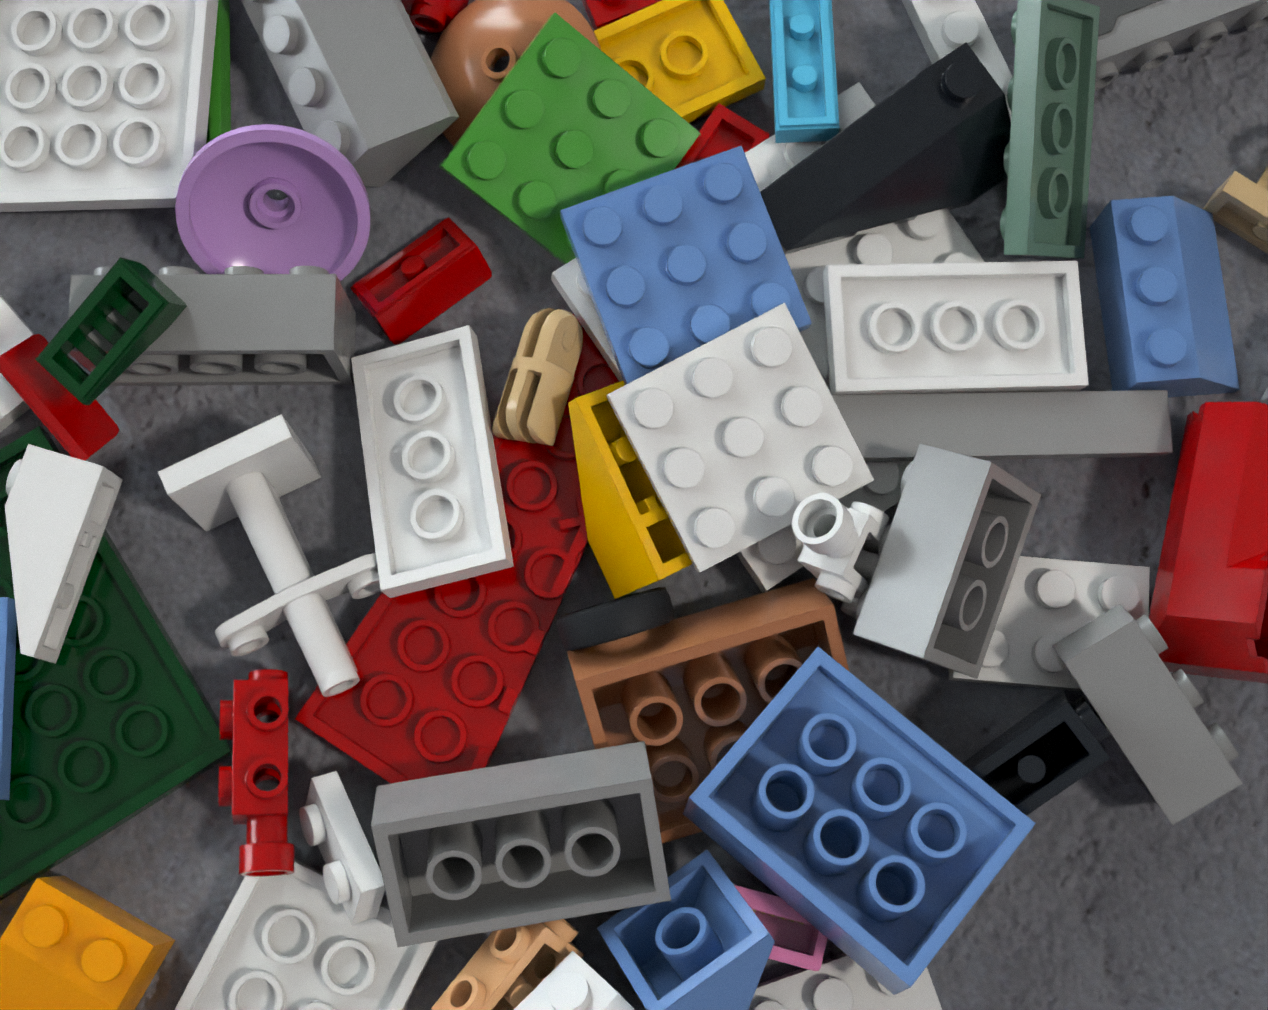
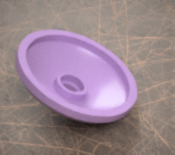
M272 124L250 125L217 136L204 145L190 160L181 177L176 196V223L181 240L189 255L206 274H224V270L232 266L254 267L262 270L264 274H289V270L296 266H316L326 269L329 274H336L339 281H341L354 269L361 259L369 238L370 204L366 188L356 169L331 144L311 133L293 127ZM273 189L280 190L287 197L283 200H274L266 193Z

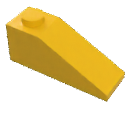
M624 381L593 391L568 402L587 538L615 599L692 565L685 548L606 397L607 394L625 385Z

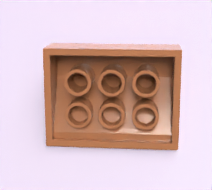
M814 578L680 617L662 626L580 650L567 651L595 749L645 741L662 844L702 832L699 827L683 815L689 797L817 647H820L849 671L834 604L825 593L815 587L816 580Z

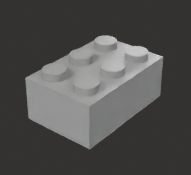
M919 443L914 460L909 463L902 475L900 485L901 498L892 523L885 528L880 538L878 547L879 560L870 586L863 591L859 598L856 610L857 623L853 634L909 656L977 679L1041 494L990 461Z

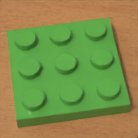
M553 13L439 167L565 265L576 257L560 218V210L674 170L701 133L557 13Z

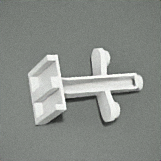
M280 414L158 471L167 495L206 532L239 517L275 593L270 598L222 623L215 630L220 646L222 648H229L232 656H243L252 653L268 643L269 638L266 632L288 620L324 697L340 694L355 686L360 681L357 674L358 669L326 600L350 592L353 599H361L380 591L376 553L361 556L314 576L279 497L321 478V475L312 456L283 415Z

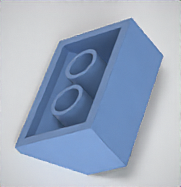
M1175 196L1110 200L1091 224L1090 234L1112 391L1167 390L1168 398L1235 393L1240 390L1213 214Z

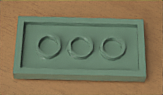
M1018 0L1017 11L1014 13L1011 21V37L1015 45L1014 76L1011 78L1007 89V101L1011 110L1010 142L1004 151V169L1008 176L1007 202L1000 218V231L1004 239V255L1084 259L1099 6L1081 0Z

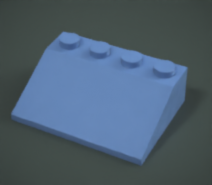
M820 647L814 650L692 793L683 812V815L893 995L911 988L1036 824Z

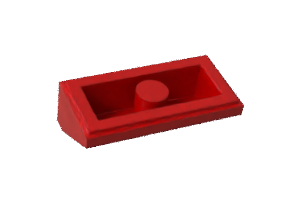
M448 217L357 281L350 288L393 344L398 345L488 281L492 276V271L478 246Z
M41 334L32 335L0 355V373L69 455L86 461L117 436L119 427L96 399L90 405H83L35 360L49 342Z

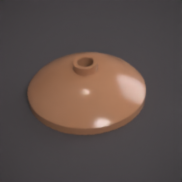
M475 0L453 18L440 36L431 57V61L459 115V118L442 132L453 146H455L553 13H557L601 50L592 27L572 4L566 0ZM509 56L510 62L508 67L501 72H494L495 63L500 58Z

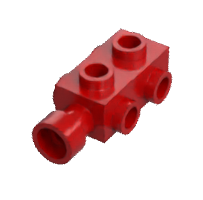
M277 669L255 670L248 673V680H234L233 700H220V740H233L232 766H219L218 803L219 807H232L233 825L246 824V844L239 846V875L247 877L289 875L294 873L295 845L288 843V672ZM266 715H271L277 718L275 721L270 723H264L258 720ZM263 780H273L278 784L275 789L270 791H263L256 787Z

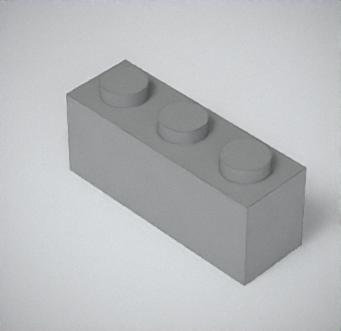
M1119 604L1053 645V648L1172 825L1243 784L1229 763L1239 757L1238 752L1216 722L1205 727L1194 708L1204 703L1202 697L1181 668L1170 674L1158 655L1168 649V646L1146 615L1135 620Z

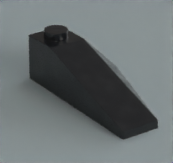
M967 42L914 76L760 192L784 254L852 237L858 231L894 222L896 225L911 221L918 215L944 208L952 210L969 205L1008 179L1004 169V151L1010 142L1011 120L1005 94Z

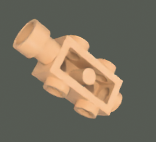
M565 919L492 931L431 1009L514 1010L572 951L580 958L583 957L584 954L572 943L579 932Z

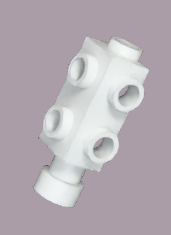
M818 493L811 495L798 505L792 518L793 532L802 542V551L797 561L817 578L815 587L830 597L843 601L841 610L857 619V604L863 591L870 586L879 560L878 547L880 538L889 517L881 510L862 502L854 501L850 508H846L837 498L830 494Z

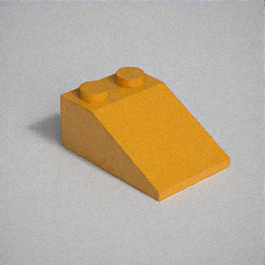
M64 875L36 878L0 938V1010H135L175 939Z

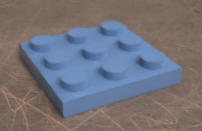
M742 145L560 210V218L625 385L783 303L786 304L799 332L808 329L812 324Z

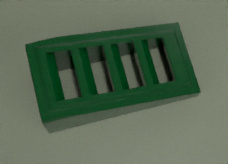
M120 257L35 360L83 405H90L172 325L187 305L146 266ZM134 290L149 303L144 310L139 308L128 297ZM114 309L132 324L126 332L108 317ZM94 329L113 345L108 353L88 336ZM75 347L96 366L90 375L68 356Z

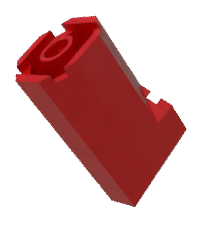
M1257 401L1205 402L1199 407L1198 414L1192 411L1187 415L1149 613L1150 621L1168 646V649L1158 655L1169 672L1174 673L1181 668L1185 674L1268 684V404Z

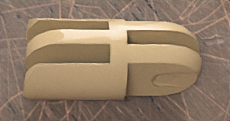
M541 309L533 314L526 323L493 422L492 432L496 437L549 446L554 445L574 381V373L583 343L582 327L571 312L562 309Z

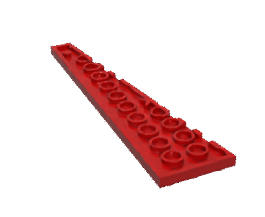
M718 103L699 132L701 134L675 169L741 145L745 153L768 139L770 134ZM583 327L582 350L554 445L549 446L539 443L498 438L493 433L514 567L389 598L382 592L346 643L358 669L357 674L360 681L352 688L330 697H324L319 686H317L295 718V720L389 783L488 767L589 543L568 402L620 381Z

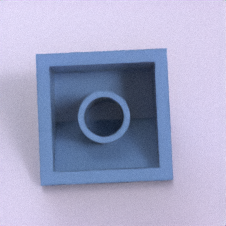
M705 850L668 877L671 901L623 909L597 927L646 1010H748L775 942L708 850Z

